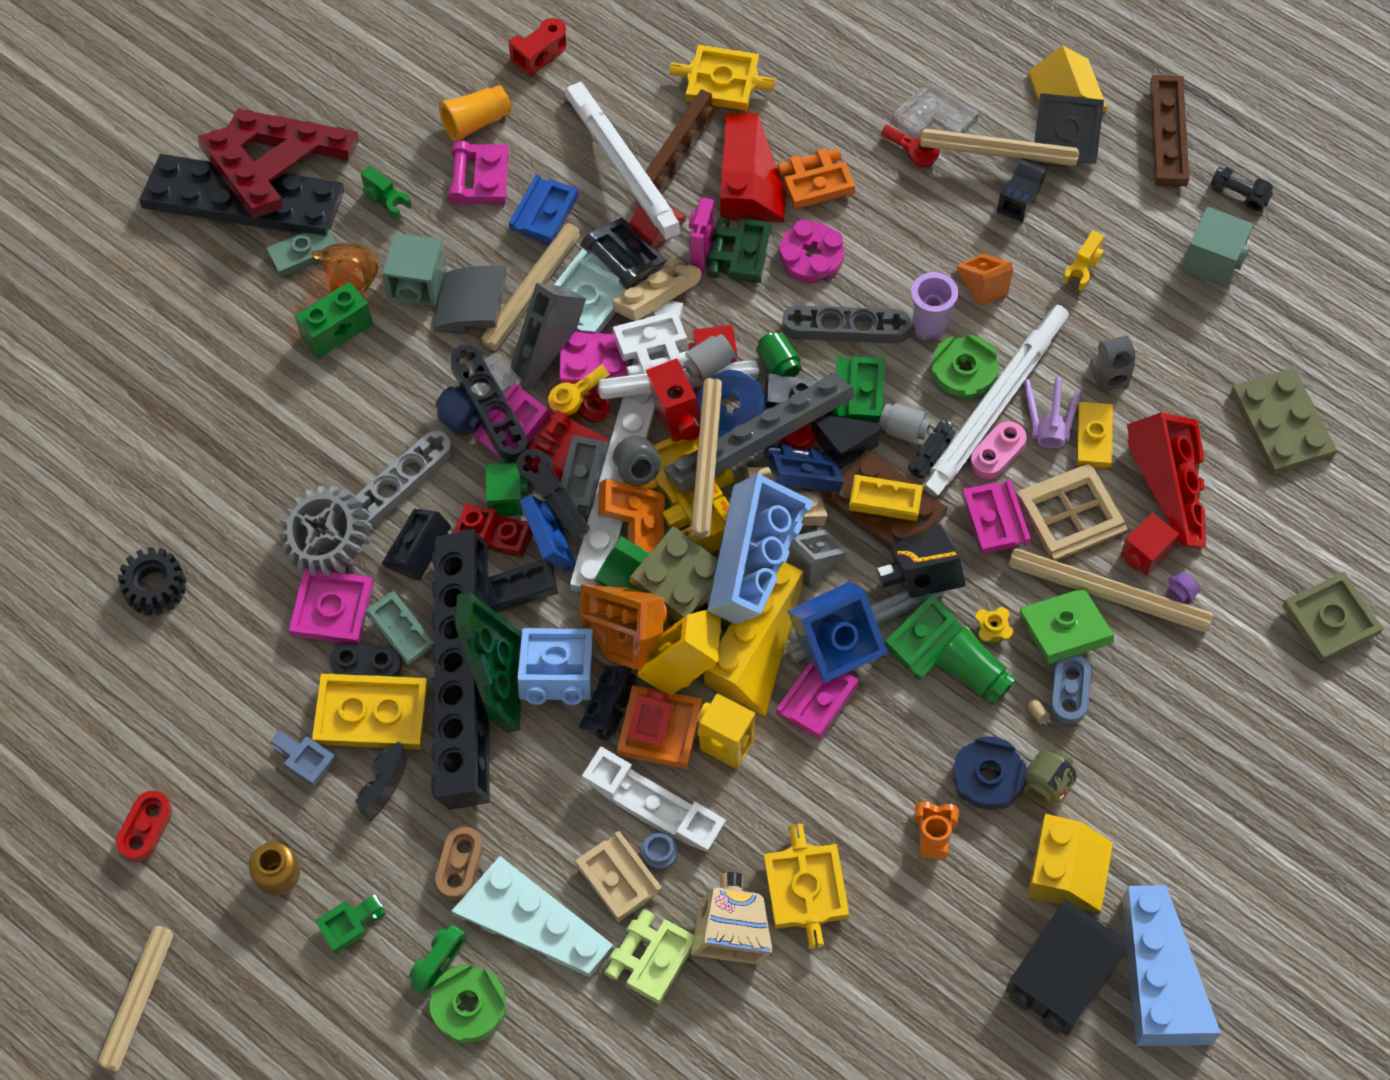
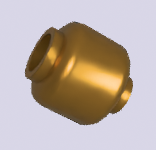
M275 841L264 843L257 847L252 853L248 864L249 873L257 888L265 894L274 896L282 895L292 890L297 884L301 873L300 864L292 849L284 843Z

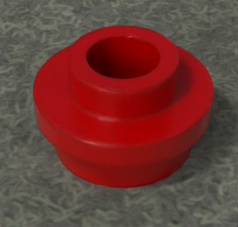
M590 390L583 396L584 403L578 409L581 417L594 423L603 421L610 412L609 399L600 398L598 390ZM589 405L594 406L597 410L592 409Z

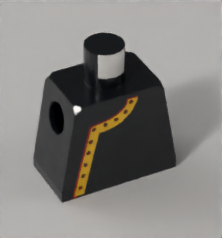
M941 524L934 525L893 543L891 551L894 563L877 568L878 577L883 588L902 582L909 597L912 598L966 586L960 557Z

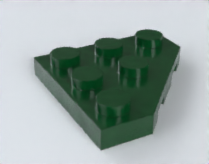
M472 593L458 594L457 609L454 612L456 630L489 721L507 733L520 731L521 699H519L518 670L522 632Z

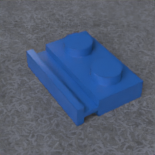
M536 174L509 222L510 230L513 232L515 230L521 231L527 237L551 244L560 232L579 197L578 189L552 179H548V181L541 179L540 175Z
M532 494L520 500L542 558L558 568L562 567L564 572L575 567L574 557L562 528H560L557 516L547 501L542 502Z

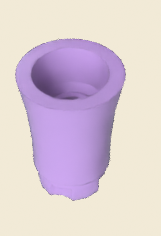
M929 272L919 276L911 288L913 299L912 323L915 328V334L925 341L929 339L937 340L942 337L948 326L951 310L958 298L957 285L949 276L938 272Z

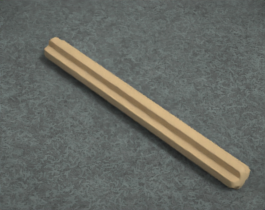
M1018 548L1014 549L1009 561V566L1013 569L1076 590L1085 588L1088 594L1202 632H1207L1212 622L1213 614L1211 612Z

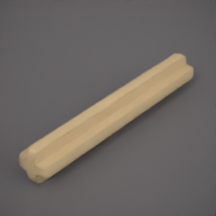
M154 926L126 991L98 1059V1064L106 1070L118 1071L173 938L171 930L165 927Z

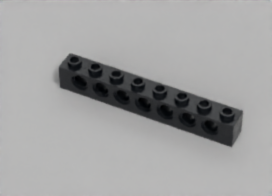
M474 529L436 536L435 550L432 552V562L435 568V581L432 583V594L435 599V613L432 614L435 645L432 646L431 653L435 663V677L432 679L431 687L435 696V710L432 711L431 721L435 729V743L432 744L431 755L435 763V777L431 780V790L434 798L449 810L490 803L489 718L459 636L456 638L458 633L454 621L458 594L470 592L488 606V543ZM462 696L461 700L457 704H455L456 701ZM462 729L460 735L455 738L456 734ZM462 763L460 769L455 772L457 766Z

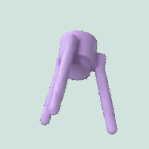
M1056 377L1052 412L1043 416V420L1039 423L1031 383L1029 379H1025L1023 383L1033 427L1032 438L1038 439V444L1045 448L1054 449L1064 446L1065 442H1069L1070 429L1078 408L1081 392H1075L1066 420L1063 422V417L1059 415L1062 379Z

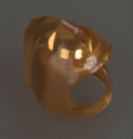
M355 243L334 244L311 253L313 258L323 261L330 293L349 281L359 293H364L372 286L380 267V258L375 251Z

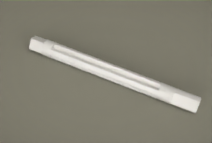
M579 82L566 87V98L653 224L660 230L665 239L681 234L679 221L674 216V212L585 85Z
M1060 305L1053 307L1037 329L1030 333L930 470L929 477L922 485L925 492L935 498L946 485L951 483L973 450L1051 345L1052 338L1069 316L1065 308Z

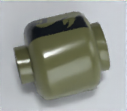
M1059 750L1039 752L1023 774L1026 794L1041 805L1062 802L1077 779V773L1072 766L1073 760L1066 753Z

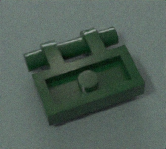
M719 218L710 238L713 244L706 258V265L708 266L707 276L718 278L720 270L723 267L730 268L729 279L761 283L771 233V222L739 218L737 229L729 227L730 221L727 218ZM733 243V253L725 252V245Z

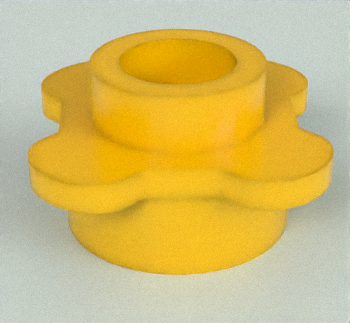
M999 607L995 611H986L984 609L977 611L975 620L979 623V638L984 642H999L1002 639H1010L1013 635V629L1008 623L1009 611L1004 607ZM995 622L997 623V626L993 627L991 626V623Z

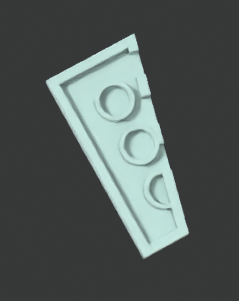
M501 856L497 858L451 911L452 915L458 919L470 921L494 935L496 933L510 939L518 946L527 950L530 948L545 955L547 959L587 977H591L614 950L612 943Z

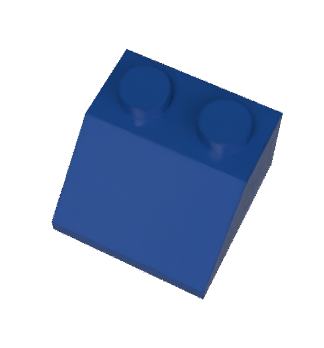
M847 582L787 610L800 645L824 683L888 653L865 590L851 582Z

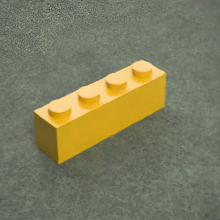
M786 562L781 564L776 574L778 579L762 613L737 625L734 623L730 624L719 642L718 663L710 671L704 672L705 686L765 717L792 626L787 610L798 605L802 590L803 571Z

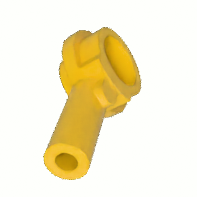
M602 364L575 384L561 383L555 386L548 396L550 408L554 412L559 410L567 416L574 414L578 411L580 405L584 403L583 396L596 386L599 380L610 376L609 372Z

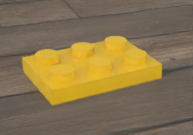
M321 674L312 740L319 745L370 748H391L399 741L404 749L421 750L428 693L427 678Z

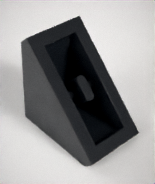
M823 415L813 421L812 431L815 434V441L825 453H831L832 461H836L839 470L857 460L867 449L871 451L878 447L881 424L828 415Z

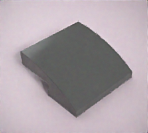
M472 266L444 273L433 326L434 331L466 333L468 326L497 328L507 275L505 266Z

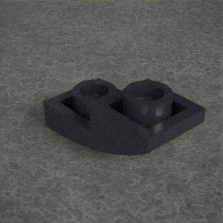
M399 741L391 748L383 749L377 755L372 765L377 780L367 783L360 790L358 798L355 800L360 814L369 822L388 803L404 773L407 756L403 745Z

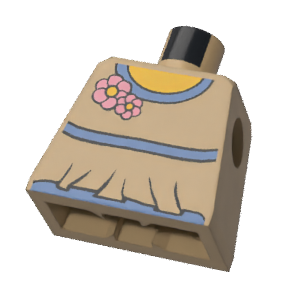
M737 872L723 873L720 875V888H712L701 899L691 955L758 965L772 953L764 898L758 893L743 891L742 874Z

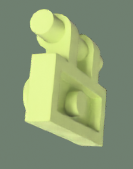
M643 909L637 920L630 922L626 929L628 932L620 948L613 950L609 957L611 962L604 973L609 978L617 980L623 969L631 971L632 974L626 982L627 987L660 1005L691 953L694 935L664 919L658 931L650 928L655 916L648 910ZM640 941L647 942L649 946L640 960L632 956Z

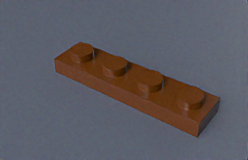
M1152 75L1150 93L1155 186L1187 187L1189 182L1184 77Z
M702 89L699 91L645 171L660 194H663L667 188L672 172L680 169L684 160V154L688 148L692 149L696 145L702 127L710 124L715 111L712 108V93Z

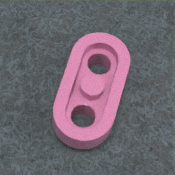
M1010 421L997 425L973 450L970 460L972 472L977 477L986 480L998 477L1023 451L1026 443V432L1023 427ZM1005 434H1011V435H1013L1015 438L1009 439V438H1006L1004 435H1005ZM991 456L994 460L987 461L983 457Z

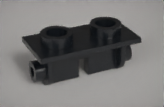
M606 666L605 671L599 678V684L585 709V715L579 728L597 729L596 736L603 740H609L610 736L615 735L623 715L615 706L617 704L621 708H626L632 685L637 686L635 682L636 676L630 673L632 668L627 666Z

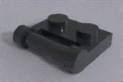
M622 217L590 232L580 244L587 253L592 252L619 278V284L626 290L634 286L637 281L661 270L666 262V259ZM602 243L614 252L630 269H627Z

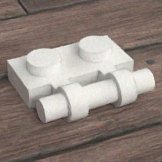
M677 311L613 327V336L622 360L626 361L636 358L638 363L626 368L628 376L646 374L647 369L676 358L683 368V362L687 360L686 352L679 353L677 347L686 345L687 336ZM665 351L667 357L650 360L649 354Z

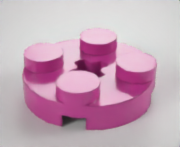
M808 220L796 222L794 227L785 233L780 243L779 257L785 266L784 270L790 277L803 283H818V279L827 276L828 279L832 278L839 272L844 261L842 235L825 224ZM806 249H817L820 254H813L812 257L806 256Z

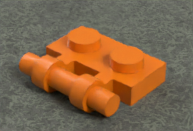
M826 148L816 150L815 154L802 158L799 155L788 158L787 162L777 164L780 176L792 174L784 177V185L794 209L855 193V184L846 162L832 163L841 160V153L838 148L828 151ZM817 166L819 167V168H816V169H812V170L805 171L806 169H809V168H813V167H817Z

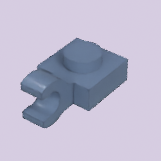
M279 730L270 741L277 753L288 758L284 763L285 768L313 788H315L336 761L333 753L308 736L299 744Z

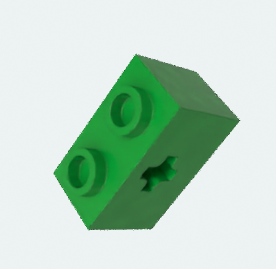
M350 281L294 315L301 338L318 359L373 325L367 301Z

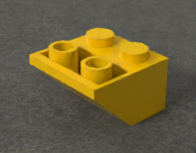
M708 610L686 615L662 634L642 670H638L637 676L659 691L670 694L669 697L680 689L688 687L695 678L705 671H710L718 663L721 617L708 612Z

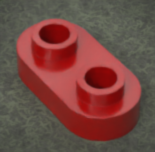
M159 791L142 793L137 797L116 838L117 849L127 861L142 862L153 854L172 816V806L163 793ZM152 809H160L157 816H148ZM136 841H143L141 848L132 849V845Z

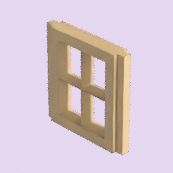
M1090 463L1016 492L1020 506L1049 558L1054 561L1127 533L1128 529L1124 519ZM1087 484L1095 500L1073 508L1065 492ZM1059 496L1067 511L1043 519L1035 504ZM1100 505L1108 520L1085 529L1076 513ZM1070 516L1079 532L1055 540L1047 525Z

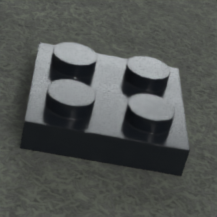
M1040 93L1034 142L1077 148L1079 151L1077 163L1096 165L1104 100Z

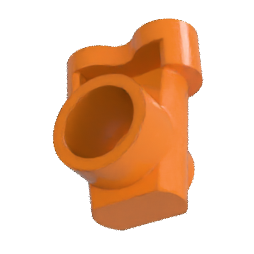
M925 801L918 802L915 805L914 822L919 825L920 856L922 858L945 860L947 858L952 829L958 826L959 809L957 806L952 804L936 806Z

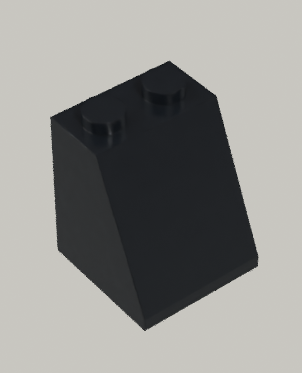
M1065 898L1010 978L1005 991L1010 994L1009 998L1015 1005L1023 1010L1031 1009L1041 1016V1022L1055 1033L1063 1032L1068 1036L1116 970L1130 943Z

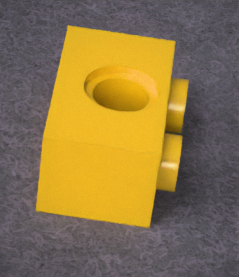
M717 693L711 704L706 702L702 706L697 716V722H699L697 735L700 739V750L738 769L755 741L756 713Z

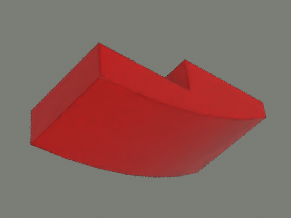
M465 504L453 533L474 529L488 543L489 550L523 558L533 534L527 521L500 517L496 509Z

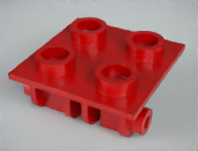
M550 410L553 413L549 415L548 420L538 431L529 449H536L548 455L553 461L554 472L561 481L573 436L602 440L608 443L609 439L569 419L566 414L559 410H556V412ZM534 459L531 462L533 465L531 471L538 473V464L540 462Z

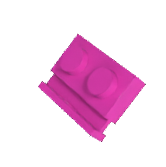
M701 197L698 210L692 209L689 228L692 231L689 247L691 265L698 267L701 270V275H704V263H706L707 254L712 246L710 238L714 230V200Z
M513 383L504 397L525 432L528 445L553 412L517 384ZM492 410L487 417L492 423H501L506 418L505 414L500 410ZM481 425L473 436L498 455ZM508 430L504 432L506 446L517 449L518 442L513 443L508 436Z
M1011 479L1001 484H996L995 482L963 489L962 498L981 555L1012 549L1015 545H1029L1031 538Z
M810 661L776 708V713L779 717H785L790 720L791 724L821 740L858 688L859 680L845 673L824 683Z

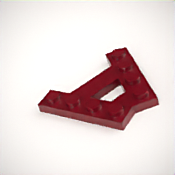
M238 109L226 128L213 130L210 133L198 136V143L200 149L251 217L255 218L283 209L282 198L270 182L311 153L349 160L358 144V132L341 127L316 124L310 121H300L284 118L283 116ZM249 142L276 146L255 162L243 149V146Z

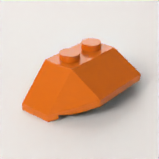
M581 584L580 621L584 627L593 629V641L605 659L635 670H642L662 636L663 623H665L667 618V608L664 604V597L638 589Z

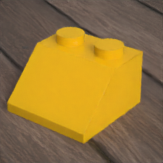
M1045 814L1039 831L1027 897L1060 905L1066 898L1082 910L1100 914L1113 842L1083 822Z

